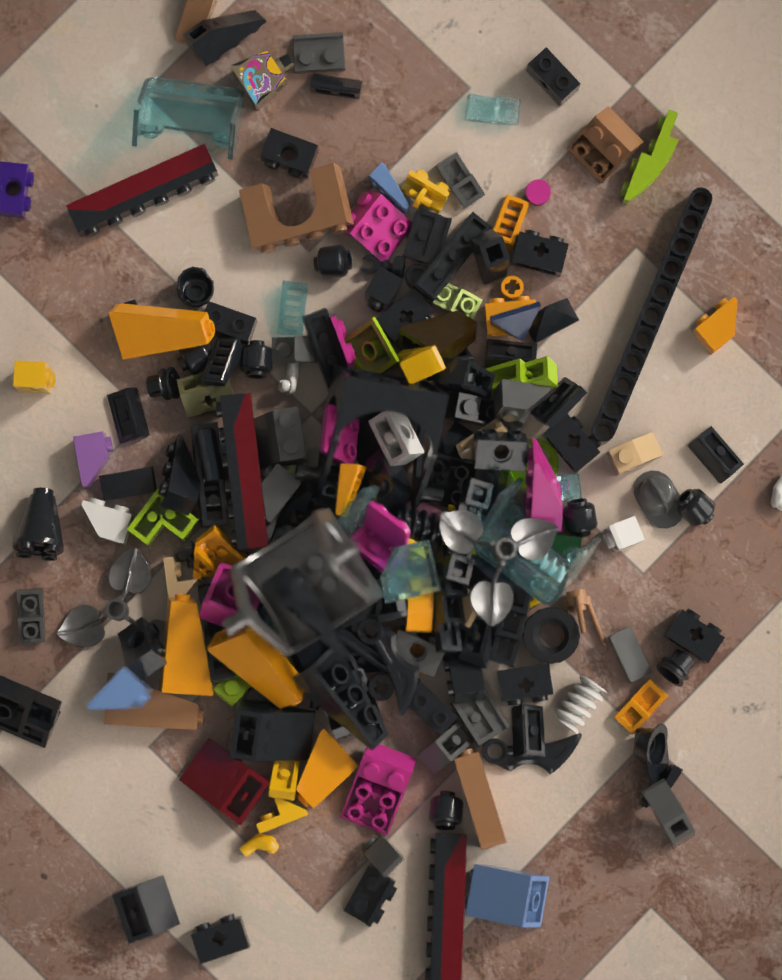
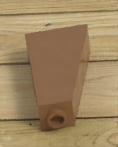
M108 673L107 684L116 673ZM152 686L150 687L153 690L149 693L152 698L142 708L105 709L104 724L198 730V725H203L204 710H200V704L171 693H162L160 689Z
M472 748L466 749L454 759V763L481 850L507 842L478 751L473 752Z

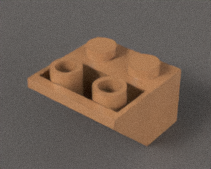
M608 106L587 124L567 149L603 183L630 158L644 141Z

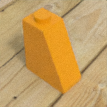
M325 728L319 733L296 788L299 792L296 797L306 808L311 805L314 809L359 767Z

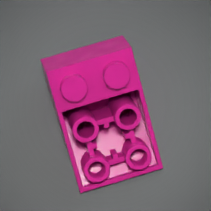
M532 438V448H528V466L525 474V519L536 518L546 520L557 525L558 531H562L563 506L561 486L538 441Z
M380 744L373 750L366 747L340 818L388 835L417 758Z

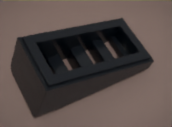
M218 336L201 378L203 385L226 386L242 356L243 347L239 338Z

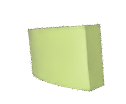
M448 283L432 304L449 313L458 310L474 319L483 300L462 288H457Z

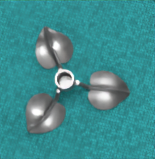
M459 510L443 512L440 515V533L449 549L459 554H467L473 549L474 544L488 546L492 548L494 559L499 561L491 583L488 581L479 582L472 589L470 595L472 608L487 625L494 626L501 622L508 614L513 603L511 587L506 583L496 584L505 561L516 554L517 547L519 554L527 560L535 561L546 556L558 531L557 525L542 519H523L511 528L510 535L512 539L503 538L495 543L494 541L477 540L483 533V525L476 514L470 511Z
M133 547L121 554L110 569V586L115 590L124 591L118 596V599H112L106 604L104 616L100 619L99 612L92 606H76L67 614L57 632L61 639L75 646L90 647L98 644L104 638L105 630L101 623H104L108 617L115 621L125 619L131 624L135 622V620L128 616L129 607L123 600L127 596L128 591L134 594L143 592L149 586L152 579L150 566L137 548ZM158 619L151 620L149 623L153 622L161 632L159 638L163 644L165 622Z

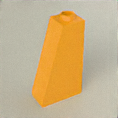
M124 303L116 304L108 312L123 360L207 345L215 334V326L213 321L209 319L208 312Z
M177 593L175 597H168L163 640L167 664L160 669L159 689L162 693L213 696V687L210 680L209 665L197 603L194 599L190 598V595Z
M246 625L232 636L228 634L227 629L219 631L214 635L207 650L278 708L282 709L290 705L295 706L303 700L304 691L293 679L298 672L278 649L251 626Z

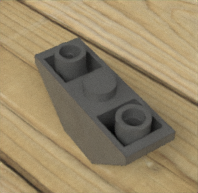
M664 778L642 791L673 849L695 836V829Z

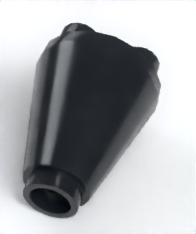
M43 487L33 489V494L29 497L13 539L12 547L16 550L17 557L31 558V556H42L43 560L55 561L57 560V555L64 552L57 503L52 489Z

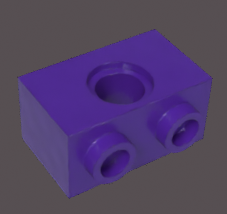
M0 161V216L25 219L26 212H30L31 197H28V189L33 187L34 172H31L28 164ZM18 185L20 186L18 194L14 196L8 195L9 187Z

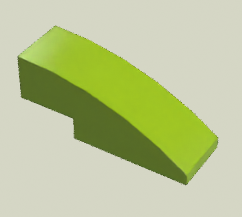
M548 356L524 362L519 358L486 368V370L495 374L490 396H494L493 391L502 379L550 386V388L558 387L557 364Z

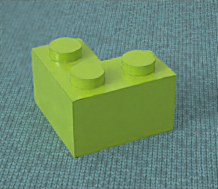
M157 489L126 529L150 547L164 527L186 541L200 523V520L191 513L187 516L161 507V495H158L159 489Z

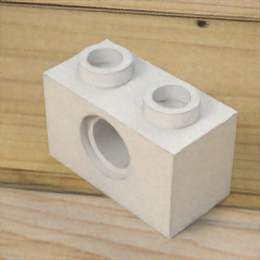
M383 411L368 421L390 466L406 465L425 453L407 416L393 411Z

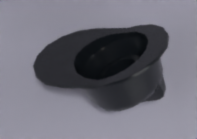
M658 724L655 728L640 727L635 730L634 755L638 760L647 765L648 776L653 783H657L663 778L665 779L669 766L668 730L664 724Z

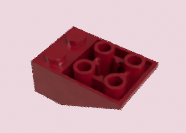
M210 738L206 740L179 779V781L240 826L271 782L240 759L231 758L230 752Z

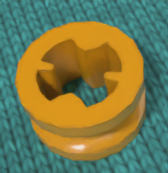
M517 276L506 277L501 284L502 295L509 300L520 297L524 288L522 280ZM511 281L516 282L515 286H519V290H515L514 294H509V289L505 290V286H508Z

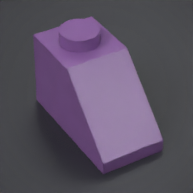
M104 431L73 437L81 484L85 489L92 486L110 460L109 452L113 451L111 437H106Z

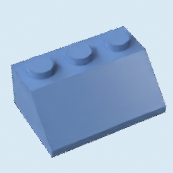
M123 667L90 701L87 707L90 710L142 708L152 698L149 693L153 689L129 668Z

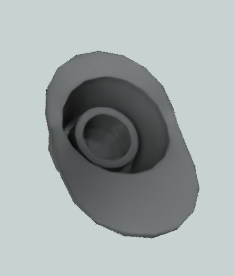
M648 471L639 476L634 484V496L650 523L658 528L665 529L678 524L682 519V516L677 511V500L680 494L671 479L660 471Z

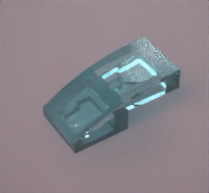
M469 94L467 95L465 120L489 124L518 125L521 100L501 96L493 98Z

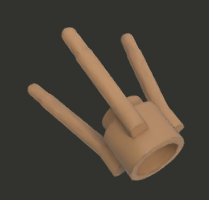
M586 589L566 592L567 599L562 600L564 610L569 612V608H571V612H577L580 630L584 634L586 629L583 611L587 607L601 645L605 646L606 641L592 607L591 597L586 595ZM562 629V634H561V635H562V637H561V643H562L563 640H564V631H563V629Z

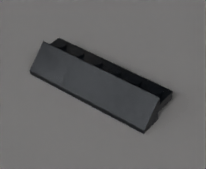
M0 675V729L45 748L61 713L62 701Z

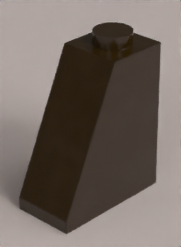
M457 310L405 325L399 329L398 348L406 350L435 345L442 360L443 358H455L476 340L477 322Z

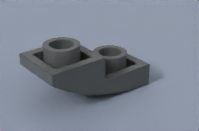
M43 588L18 589L17 622L19 643L45 642Z

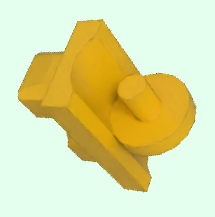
M421 169L415 172L410 170L400 189L401 192L415 200L414 208L418 209L420 204L439 214L450 194L448 192L449 186L443 182L432 183L428 180L427 173Z

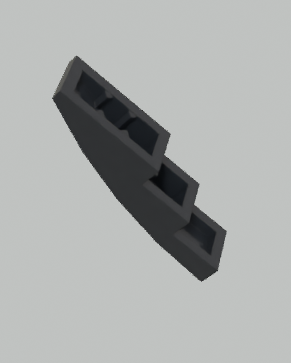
M441 544L438 546L434 576L433 622L436 653H459L463 651L459 626L465 624L462 598L468 596V589L465 584L444 578L446 545Z
M519 559L514 560L510 575L513 603L506 617L497 625L489 661L514 667L540 565Z

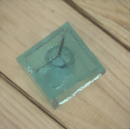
M430 540L394 547L380 578L386 603L441 590Z

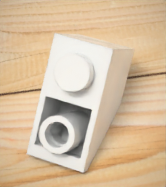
M90 498L89 502L83 500L82 507L98 536L126 545L129 531L126 529L134 519V515L129 513L130 509L116 504L114 509L104 506L105 501Z
M635 516L604 529L606 532L603 535L605 544L608 549L612 548L614 553L645 540Z

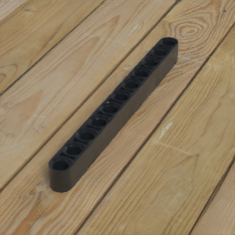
M696 188L687 199L590 432L599 444H606L615 435L713 199L711 192L706 188ZM698 195L704 197L706 205L697 206L693 198ZM687 218L693 219L696 222V228H686L684 220ZM677 241L685 243L687 250L682 253L678 252L674 248V243ZM665 265H674L677 268V274L673 276L668 275L664 269ZM663 287L666 289L667 297L664 299L658 298L655 295V288ZM647 310L655 311L658 315L657 321H648L645 317V312ZM644 333L648 337V343L646 345L638 344L635 339L636 334ZM626 357H636L639 363L638 367H628L625 361ZM618 379H624L628 382L629 389L623 392L617 389L616 381ZM609 402L616 403L619 406V413L615 415L609 414L606 410V404ZM604 425L609 429V436L607 438H601L597 435L596 428L598 426Z

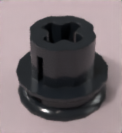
M174 367L162 368L157 375L147 377L146 385L150 397L162 396L165 400H171V398L178 399L180 397L177 379H180Z
M676 649L670 658L663 657L662 663H658L656 667L666 680L675 686L682 687L683 681L689 678L687 672L694 665V662L687 653Z

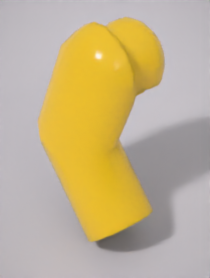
M255 834L241 845L239 849L246 857L257 849L273 854L277 852L279 844L271 835Z

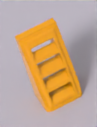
M506 194L493 230L503 236L507 251L512 252L530 202ZM507 206L520 209L521 213L507 209ZM504 215L517 219L518 221L515 222L510 219L504 218ZM503 225L514 229V231L501 228L500 226Z
M341 463L335 509L336 515L348 517L364 476L365 466Z

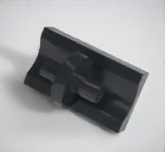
M331 464L323 491H316L313 507L330 508L331 511L335 512L339 464Z

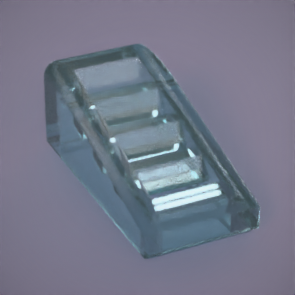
M283 281L278 333L303 336L304 323L301 317L305 316L308 283ZM288 290L302 291V295H290L287 292ZM286 301L301 302V305H286ZM285 311L300 312V315H285ZM284 321L299 322L298 327L285 326Z
M376 485L362 489L337 519L348 538L364 524L367 504L370 501H375L379 492V488Z

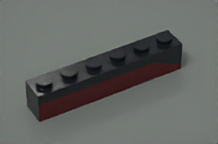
M204 143L67 204L66 207L79 235L88 238L100 232L99 229L107 225L114 227L121 224L123 218L129 215L136 217L145 213V208L154 204L155 207L164 205L169 202L168 198L174 195L184 196L190 193L194 186L199 184L201 186L209 185L219 175Z
M251 392L220 396L221 402H216L217 418L222 417L223 427L219 428L220 443H225L226 453H222L223 469L228 468L229 478L225 479L226 494H231L232 504H228L229 520L234 519L235 530H230L232 545H237L238 550L267 547L269 544Z
M436 833L435 838H430V854H435L434 864H429V880H434L433 890H428V906H433L432 916H427V932H432L431 942H426V958H431L430 968H425V980H462L467 834Z

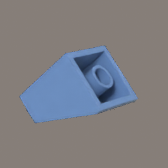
M474 864V868L469 876V882L471 883L470 892L465 899L466 916L522 928L541 927L550 876L485 864Z

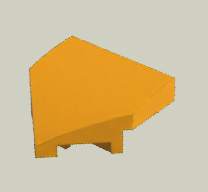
M213 525L195 541L193 579L201 580V577L214 578L220 562L233 566L249 556L243 550H238L237 545H232L231 539L216 525Z

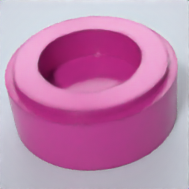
M536 179L528 184L525 195L528 202L532 205L541 206L549 200L551 188L546 181Z

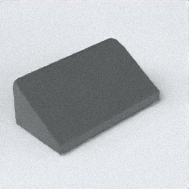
M631 626L608 636L629 683L652 673Z

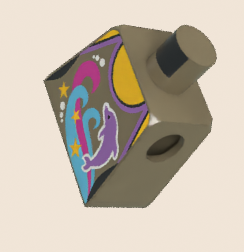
M266 50L230 65L233 75L256 111H258L286 87L287 79L283 73L292 68L294 63L287 53L274 60L270 52Z

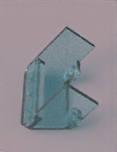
M159 77L147 78L143 83L134 108L132 146L137 147L141 135L146 138H156L163 133L164 129L213 135V142L218 147L228 149V159L233 160L239 136L244 93L240 89Z
M520 477L499 494L482 524L483 533L477 540L494 541L496 543L503 538L512 539L510 535L511 528L518 521L525 519L524 508L513 499L524 481ZM597 536L582 550L577 547H568L561 555L551 548L546 556L535 561L523 558L519 554L517 547L516 554L505 561L501 573L541 603L551 605L562 596L586 566L601 538ZM474 544L475 552L497 569L499 561L495 560L492 556V548Z

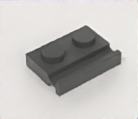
M343 32L293 35L295 74L345 70Z
M486 688L485 700L455 704L454 701L450 703L477 747L510 727Z

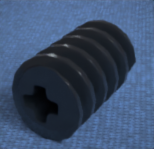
M407 504L397 507L393 517L407 524L410 530L409 538L413 539L416 534H419L420 543L423 542L425 537H428V544L432 546L435 540H438V546L442 544L443 539L439 529L440 517L438 518L436 513H431L428 516L426 510H421L418 514L417 507H412L409 510Z

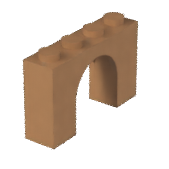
M331 163L310 169L316 204L309 219L297 226H286L279 220L275 211L270 186L261 183L240 189L239 193L252 249L261 251L262 254L276 251L277 246L284 244L285 247L300 244L299 240L305 238L317 240L323 237V233L330 231L333 234L347 231L348 226L354 225L341 167Z

